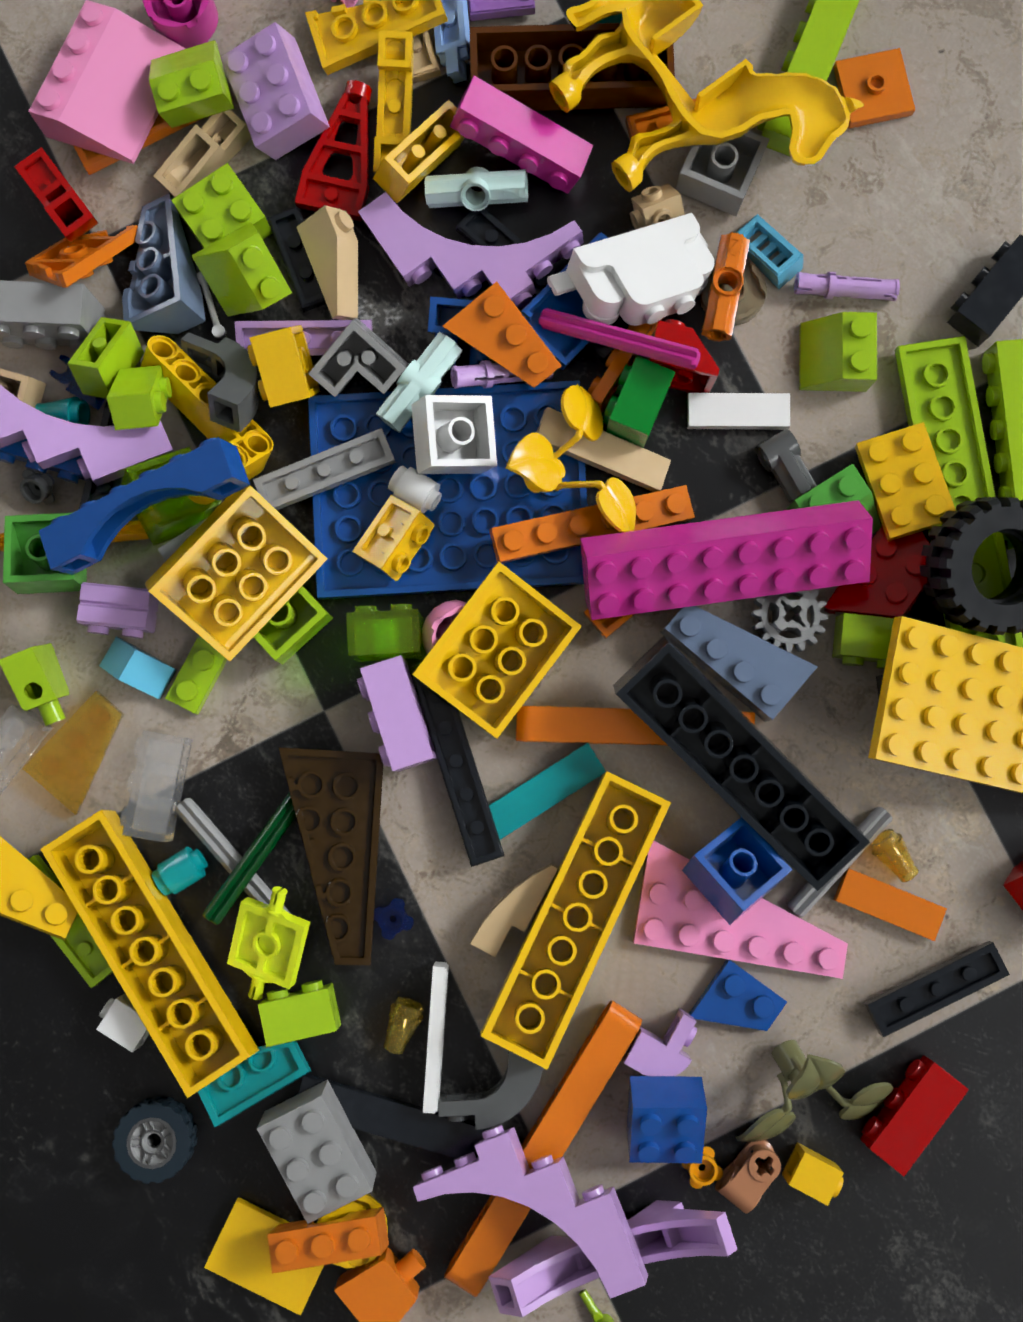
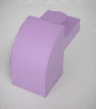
M679 1008L663 1039L640 1026L639 1031L622 1058L624 1064L645 1076H676L680 1074L692 1061L689 1055L681 1049L683 1046L688 1047L692 1043L697 1032V1028L694 1027L697 1021L688 1012Z

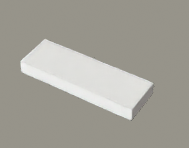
M688 393L687 429L785 430L790 428V393Z

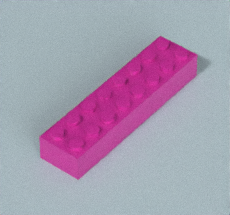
M856 500L580 538L585 601L591 620L870 582L873 518L860 501Z

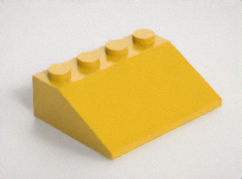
M249 485L228 496L145 582V585L155 598L230 662L328 558Z
M498 561L412 675L491 736L498 739L582 626Z

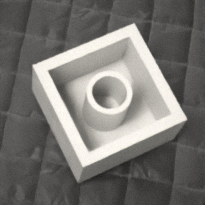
M425 395L411 405L417 474H480L497 466L492 396Z

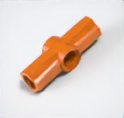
M731 232L720 237L701 333L708 340L721 342L723 340H730L732 337L739 295L744 284L743 275L750 240L746 239L743 234ZM719 284H728L733 290L724 291L719 287Z

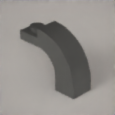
M188 332L181 339L182 350L212 379L218 381L207 393L210 421L241 432L254 418L259 405L256 366L252 365L248 351L237 342L224 337L217 344Z
M508 1050L506 1072L495 1086L476 1093L440 1094L438 1101L439 1117L447 1116L448 1121L460 1122L468 1120V1115H475V1130L487 1129L502 1124L518 1114L530 1101L540 1082L543 1067Z

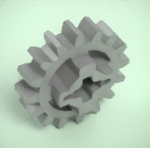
M818 589L812 592L806 590L784 593L800 597L798 600H789L785 595L782 596L781 594L765 596L766 598L757 597L754 603L760 608L752 611L750 616L758 618L759 622L752 628L753 630L762 629L764 634L760 637L765 641L770 639L772 641L771 644L777 647L783 645V650L789 653L792 651L793 645L798 652L805 650V642L811 646L817 643V639L813 634L821 635L825 632V629L819 623L827 620L829 615L820 613V609L827 605L826 601H816L815 598L820 592ZM768 608L772 611V623L770 624L767 617ZM808 608L810 609V613H811V622H810V623L807 621V609H808ZM792 610L795 615L791 621L786 622L783 617L787 614V611ZM782 631L791 632L797 638H786L778 634Z

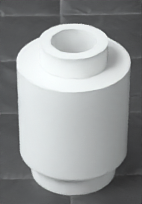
M400 466L393 474L388 485V489L393 492V496L415 507L422 513H425L427 510L433 511L442 497V493L439 492L440 484L424 474H417V470L412 467L407 469L404 466Z

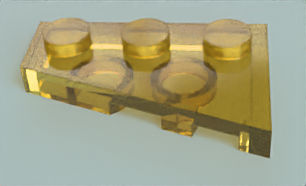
M95 691L22 769L72 813L77 815L124 713L99 691Z

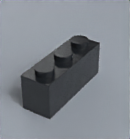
M1021 234L1011 245L1005 241L991 257L996 263L990 270L984 266L971 282L975 286L974 290L969 295L963 292L951 306L955 313L947 323L977 347L992 335L1023 296V236Z

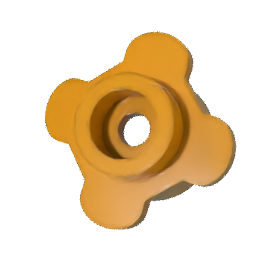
M704 1146L702 1163H681L683 1168L688 1170L690 1175L689 1183L695 1189H701L703 1186L710 1185L714 1181L720 1180L723 1175L722 1168L714 1160L715 1152L709 1146ZM704 1164L705 1169L699 1170V1165Z

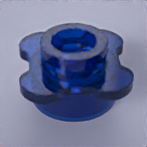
M394 898L388 906L384 908L377 907L374 910V920L378 921L382 929V936L388 940L393 939L402 930H410L414 924L413 918L408 916L404 909L405 902L400 898ZM392 915L397 918L395 922L390 921Z

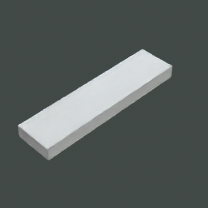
M435 961L433 965L423 1113L435 1114L438 1111L449 964L447 962Z

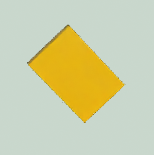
M238 1197L204 1268L301 1316L324 1265L272 1274L267 1234L277 1225L290 1222Z

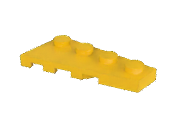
M363 0L362 5L346 8L345 4L332 6L331 11L318 14L316 10L305 12L322 68L327 76L378 53L379 30L413 32L414 37L448 21L441 0Z

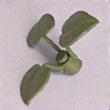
M788 1040L776 1046L771 1053L781 1070L777 1077L782 1087L783 1107L766 1113L742 1135L735 1137L737 1141L758 1142L776 1137L784 1132L796 1119L794 1112H790L792 1110L791 1099H803L818 1090L826 1089L844 1107L839 1112L841 1119L855 1120L876 1110L894 1088L888 1082L875 1083L863 1088L851 1099L843 1098L831 1086L844 1075L845 1070L843 1066L833 1060L807 1054V1057H805L797 1041Z

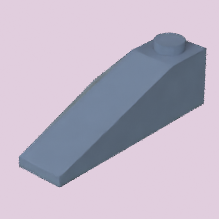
M170 193L142 206L135 242L139 247L136 260L130 261L128 269L132 274L130 288L124 289L122 296L124 321H130L135 331L179 334L205 322L203 294L179 213L171 201L174 197Z

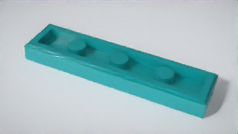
M588 743L489 805L500 840L606 772Z

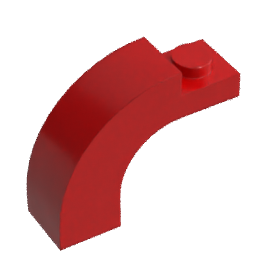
M42 147L14 166L70 243L99 224Z

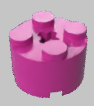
M142 0L155 31L186 49L208 42L217 28L218 11L214 0Z

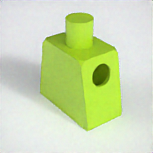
M52 643L33 646L0 659V666L24 711L38 708L45 726L66 718L58 699L70 695Z

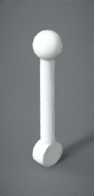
M200 271L197 273L199 284H201L212 319V334L216 339H222L226 335V330L220 325L208 283Z

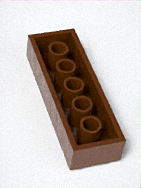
M597 23L579 32L571 24L470 27L471 80L473 76H476L534 111L562 110L550 92L549 83L563 73V64L568 59L584 51L597 34L615 32L620 23ZM672 44L657 56L675 77L674 44ZM619 63L596 73L582 90L579 104L572 110L653 108L668 105L661 89L647 71L634 63Z

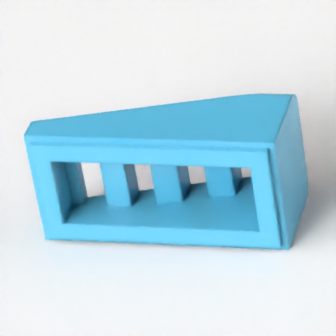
M757 214L736 233L743 234L746 239H750L758 231L762 233L752 243H749L747 256L769 281L780 289L797 272L803 269L804 255ZM767 241L770 242V244L767 247H765L762 251L758 250ZM778 251L780 253L773 260L768 259L775 252Z

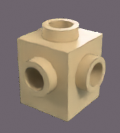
M669 183L663 186L648 187L640 195L631 198L634 211L630 212V217L635 230L685 215L681 194Z

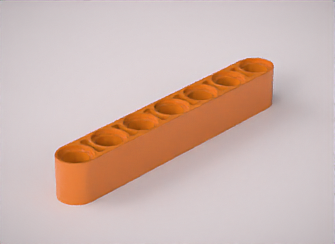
M522 706L516 713V741L668 746L639 716L627 708ZM742 712L755 725V712Z

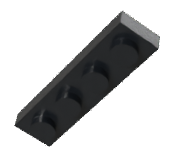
M987 941L864 1002L879 1034L882 1037H886L1010 974L994 942Z

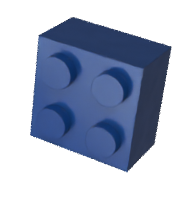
M741 817L698 851L682 871L728 924L731 925L776 887L792 871V868Z
M630 1076L626 1128L629 1163H702L707 1117V1104L702 1077Z

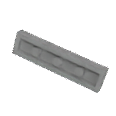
M380 428L255 478L253 482L257 492L276 510H279L396 462L384 432Z

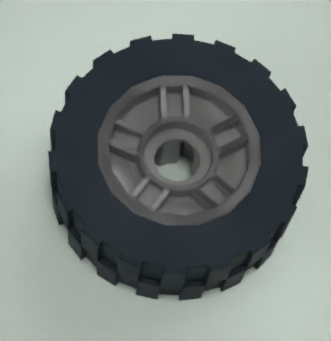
M155 1096L152 1099L142 1100L123 1115L119 1121L120 1124L115 1128L113 1134L115 1138L112 1141L115 1161H118L123 1173L126 1172L135 1181L140 1180L145 1184L156 1182L157 1184L167 1178L174 1177L186 1165L194 1153V1147L197 1145L198 1137H196V1132L198 1129L197 1124L193 1121L194 1116L191 1111H187L183 1103H178L171 1097L162 1098V1096ZM151 1134H158L160 1136L161 1142L157 1146L154 1145L155 1141Z

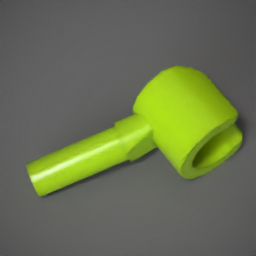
M586 1289L579 1293L594 1322H614L610 1315L601 1313Z

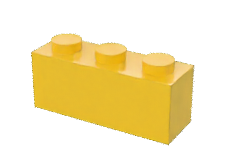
M450 100L446 101L384 157L373 179L396 203L400 202L455 151L465 137L449 127L457 110V107Z

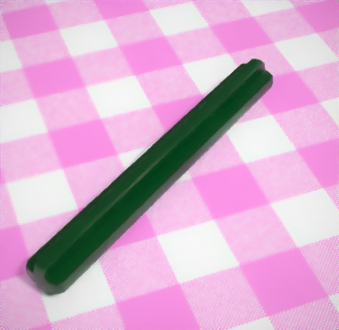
M290 792L204 910L203 917L215 925L221 923L296 817Z

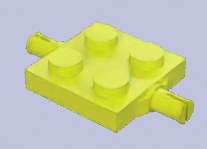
M280 886L272 888L269 904L246 897L241 901L227 964L243 970L252 978L248 997H253V1000L263 998L265 983H274L286 989H290L295 985L309 930L310 921L292 915L283 909L288 891Z

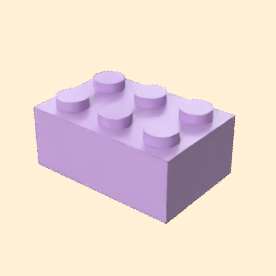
M276 22L221 56L255 148L277 160L330 128L296 39Z
M399 655L360 668L362 677L358 678L357 682L363 699L366 698L372 705L373 711L368 712V717L373 732L381 734L384 745L378 746L384 766L391 767L394 772H400L436 760L435 750L407 661Z

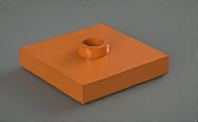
M900 48L835 62L833 70L840 95L857 99L864 104L863 107L856 109L850 114L848 129L912 116L916 109Z

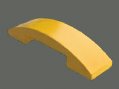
M379 30L377 62L379 80L377 130L374 137V173L378 170L384 157L411 134L413 32Z

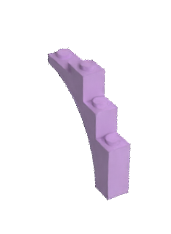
M386 192L358 211L366 226L409 287L414 283L421 284L431 276L432 271L437 268L458 299H461L463 296L470 297L481 289L484 281H487L490 286L497 281L518 309L528 305L533 299L532 295L536 293L532 279L535 277L540 279L546 276L553 269V264L563 257L564 259H569L573 249L580 247L584 243L582 230L575 220L551 234L519 244L481 246L450 240L422 227L405 214Z
M0 385V448L27 439V441L22 442L24 451L29 461H36L42 469L82 455L83 458L78 459L77 463L85 480L92 478L93 482L99 486L175 456L161 421L155 427L115 430L114 426L102 427L72 423L47 415L20 401Z
M501 1124L482 1132L484 1139L474 1145L478 1158L472 1152L454 1160L455 1167L443 1171L441 1165L421 1173L423 1180L413 1186L418 1202L443 1194L474 1192L504 1197L530 1207L554 1222L578 1244L596 1269L610 1299L646 1285L648 1273L614 1186L605 1190L602 1184L594 1186L582 1192L583 1198L580 1199L564 1156L553 1160L552 1154L543 1156L531 1162L533 1168L530 1169L514 1127L504 1130Z
M656 1200L627 1220L644 1264L682 1257H728L737 1250L726 1212L684 1209L682 1202ZM553 1235L489 1276L499 1312L518 1317H524L546 1302L576 1287L600 1278L596 1269L576 1242L570 1237Z

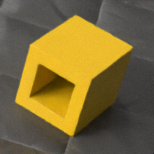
M798 1142L782 1172V1176L788 1185L827 1206L832 1197L838 1196L844 1181L842 1177L844 1172L834 1161Z

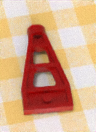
M357 80L347 81L345 91L328 121L330 128L322 132L302 170L295 198L296 207L317 212L326 205L345 210L352 220L362 221L358 211L365 207L369 192L368 105L372 95V89L369 85ZM342 122L358 125L355 145L335 141ZM333 153L347 155L352 158L353 175L350 180L323 174V168Z

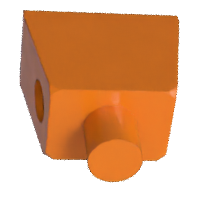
M387 1247L383 1254L377 1256L373 1261L366 1265L356 1266V1268H351L338 1278L334 1292L359 1322H400L418 1298L420 1286L414 1277L426 1267V1263L415 1249H412L399 1260L393 1251Z

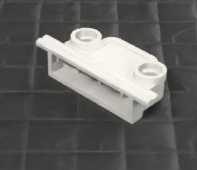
M689 213L574 248L566 271L548 276L547 282L555 296L577 290L584 301L582 308L587 319L610 325L618 319L620 314L623 321L629 325L654 324L663 317L675 313L684 314L694 307L696 296L704 291L708 283V278L714 267V258L707 248L708 244L700 233L699 223L693 213Z

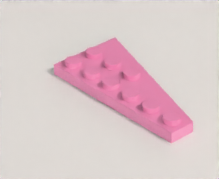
M653 841L645 860L633 936L634 944L843 979L848 943L763 898L729 925L682 871L690 859Z

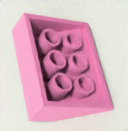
M86 0L28 112L47 138L134 164L158 116L149 82L151 60L186 48L116 8Z

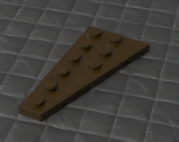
M278 747L335 965L371 966L383 762L380 753Z

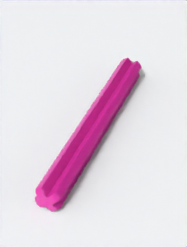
M549 308L543 309L539 317V324L543 329L673 365L695 369L700 361L701 353L699 350L687 345Z

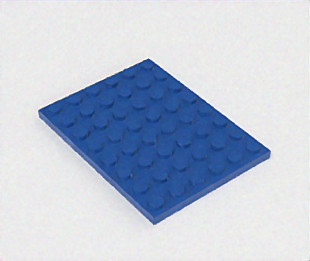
M580 381L542 382L535 388L524 383L493 385L491 388L473 386L456 389H437L434 395L492 396L497 466L480 474H424L440 484L439 492L442 493V497L433 511L427 510L423 513L434 523V528L428 540L422 544L412 559L407 571L402 574L398 581L393 580L383 571L361 559L352 551L389 496L393 495V492L388 489V485L395 471L400 466H404L407 469L412 467L417 470L413 419L411 418L402 431L398 433L376 415L379 407L382 406L386 398L393 391H386L385 394L382 392L338 394L336 397L333 395H317L308 398L311 456L382 428L396 462L313 496L315 547L328 558L316 571L317 598L325 600L476 591L497 563L489 532L491 528L588 507L586 488H563L559 491L554 489L551 492L533 493L527 488L524 478L506 469L510 455L518 442L524 436L537 432L544 410L549 407L562 413L561 397L564 390L578 384L580 386ZM565 454L557 458L565 467V476L562 478V482L586 481L584 462ZM581 545L502 563L531 587L584 584Z

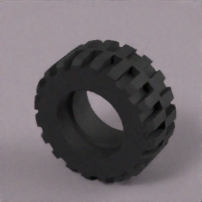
M1010 497L976 498L975 501L962 502L956 506V511H947L940 517V521L943 524L932 527L928 534V537L932 538L930 545H923L921 555L926 556V565H920V576L927 577L928 583L923 585L926 596L935 597L931 605L937 612L945 614L946 620L963 628L992 635L1023 632V500ZM1001 532L1009 539L1014 548L1016 569L1006 589L997 596L987 599L976 588L972 576V562L979 545L991 534Z

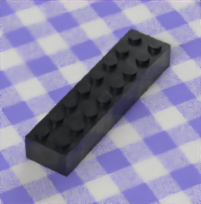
M665 636L653 645L613 685L615 694L817 891L870 843L863 832Z

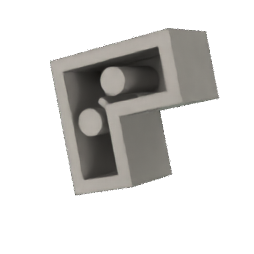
M356 318L350 322L308 374L334 397L344 389L357 372L380 392L385 394L409 363Z

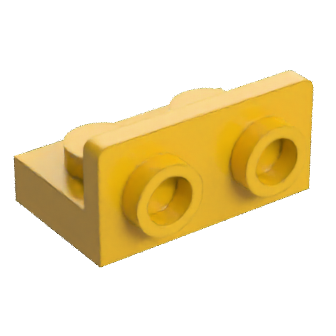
M390 495L352 552L383 571L393 580L398 581L409 568L412 559L422 544L428 540L434 528V523L420 510Z

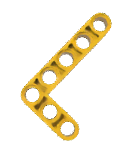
M161 335L152 336L148 340L140 367L161 365L163 376L168 377L171 383L172 396L168 399L208 439L219 437L237 446L248 480L260 474L273 450L274 444L271 437L253 419L241 432L210 421L207 393L217 383L173 340ZM188 496L193 502L203 505L210 504L216 500L204 496Z

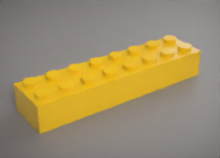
M608 771L602 775L481 1030V1037L548 1070L671 804L670 801Z
M101 809L40 849L187 1098L259 1051V1048L168 897L162 894L152 878L151 869L116 811Z

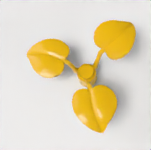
M578 384L570 386L562 394L561 411L569 426L576 430L575 435L553 453L550 442L543 435L536 432L524 436L515 446L507 462L506 469L524 478L527 488L533 493L551 492L554 489L559 491L563 488L595 487L599 489L596 494V503L604 518L620 533L634 531L636 520L635 501L631 491L621 480L611 477L607 479L605 484L600 480L562 482V478L565 476V467L557 458L577 443L583 435L589 441L594 442L599 439L603 431V417L597 402L587 390Z

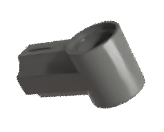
M785 429L756 445L755 450L760 463L768 472L773 473L790 503L817 486L800 457V446L790 430Z

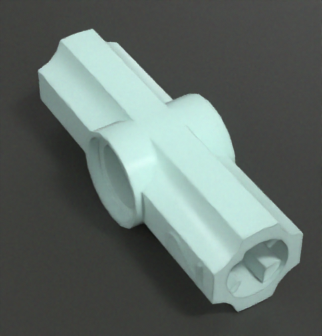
M473 167L463 174L426 176L424 181L425 199L429 208L465 206V208L471 211H481L488 204L528 202L529 198L526 169L489 172L483 167ZM478 186L483 191L477 192L472 190L471 187Z
M439 331L418 360L414 359L404 370L396 383L397 387L386 398L382 406L379 407L376 415L390 428L400 433L412 418L411 405L425 395H434L442 383L441 379L451 369V366L457 361L463 350L454 340Z

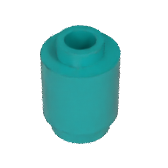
M187 846L159 863L157 869L152 872V878L158 889L165 896L171 893L178 894L205 877V868L208 867V864L198 849L193 851Z

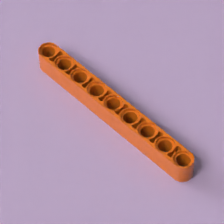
M613 1000L604 1008L521 1145L530 1169L533 1168L531 1162L543 1156L552 1154L553 1160L564 1155L640 1029L642 1019ZM490 1195L450 1261L444 1278L473 1297H477L531 1208L504 1197Z

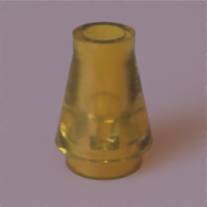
M886 829L870 844L873 849L872 855L892 871L901 882H908L919 873L900 833H896L893 829Z
M398 997L396 1002L390 1006L386 1040L383 1045L387 1051L394 1054H403L407 1043L424 1018L422 1014L423 1006L419 1002L406 997Z

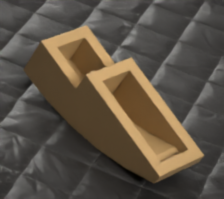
M232 110L212 115L202 128L195 124L153 177L175 197L228 163L251 139L246 123Z
M550 863L514 886L484 918L470 944L496 957L512 926L525 932L558 870L557 866Z

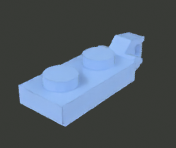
M441 0L448 21L434 27L436 54L440 58L441 65L443 67L446 66L447 75L453 79L454 83H459L467 80L465 60L470 59L468 1Z

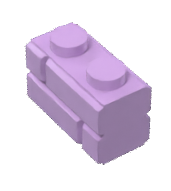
M87 582L81 584L80 604L78 605L76 621L78 624L87 626L88 633L109 635V629L122 630L121 636L143 638V632H155L159 600L148 589Z

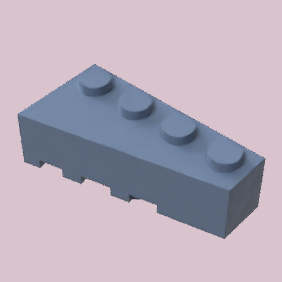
M697 606L681 608L660 632L751 711L755 712L764 722L771 721L777 716L818 667Z

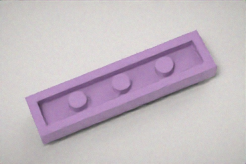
M352 320L235 321L236 342L248 351L247 346L251 345L249 337L302 325L310 356L324 355ZM360 320L372 330V320Z

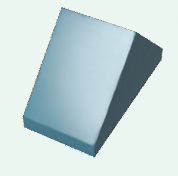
M117 636L99 665L119 681L157 699L162 697L177 669Z

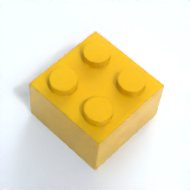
M302 325L249 337L251 345L247 346L249 358L253 366H258L261 380H258L259 392L263 401L268 400L270 408L310 398L321 392L318 382L308 374L314 366Z

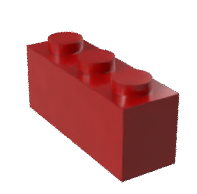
M925 1055L920 1060L916 1059L909 1065L905 1073V1080L899 1088H894L885 1098V1106L878 1116H873L867 1121L863 1128V1136L860 1138L872 1152L902 1176L907 1174L969 1091L967 1087Z

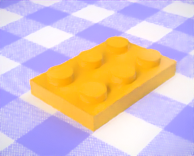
M924 422L856 443L855 449L869 489L873 494L876 509L888 542L931 529L933 526H941L943 523L940 521V517L947 511H956Z

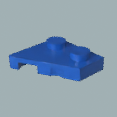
M726 959L689 1014L698 1020L768 1031L787 1001L734 962Z

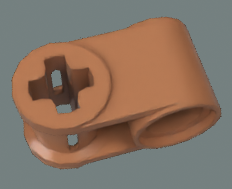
M767 1140L747 1142L733 1162L723 1170L721 1179L716 1182L715 1190L745 1214L756 1207L764 1192L781 1171L779 1157L774 1152L772 1145ZM758 1157H760V1158L763 1159V1160H765V1159L767 1158V1161H765V1162L763 1163L762 1161L758 1160V1161L756 1162V1159H757Z

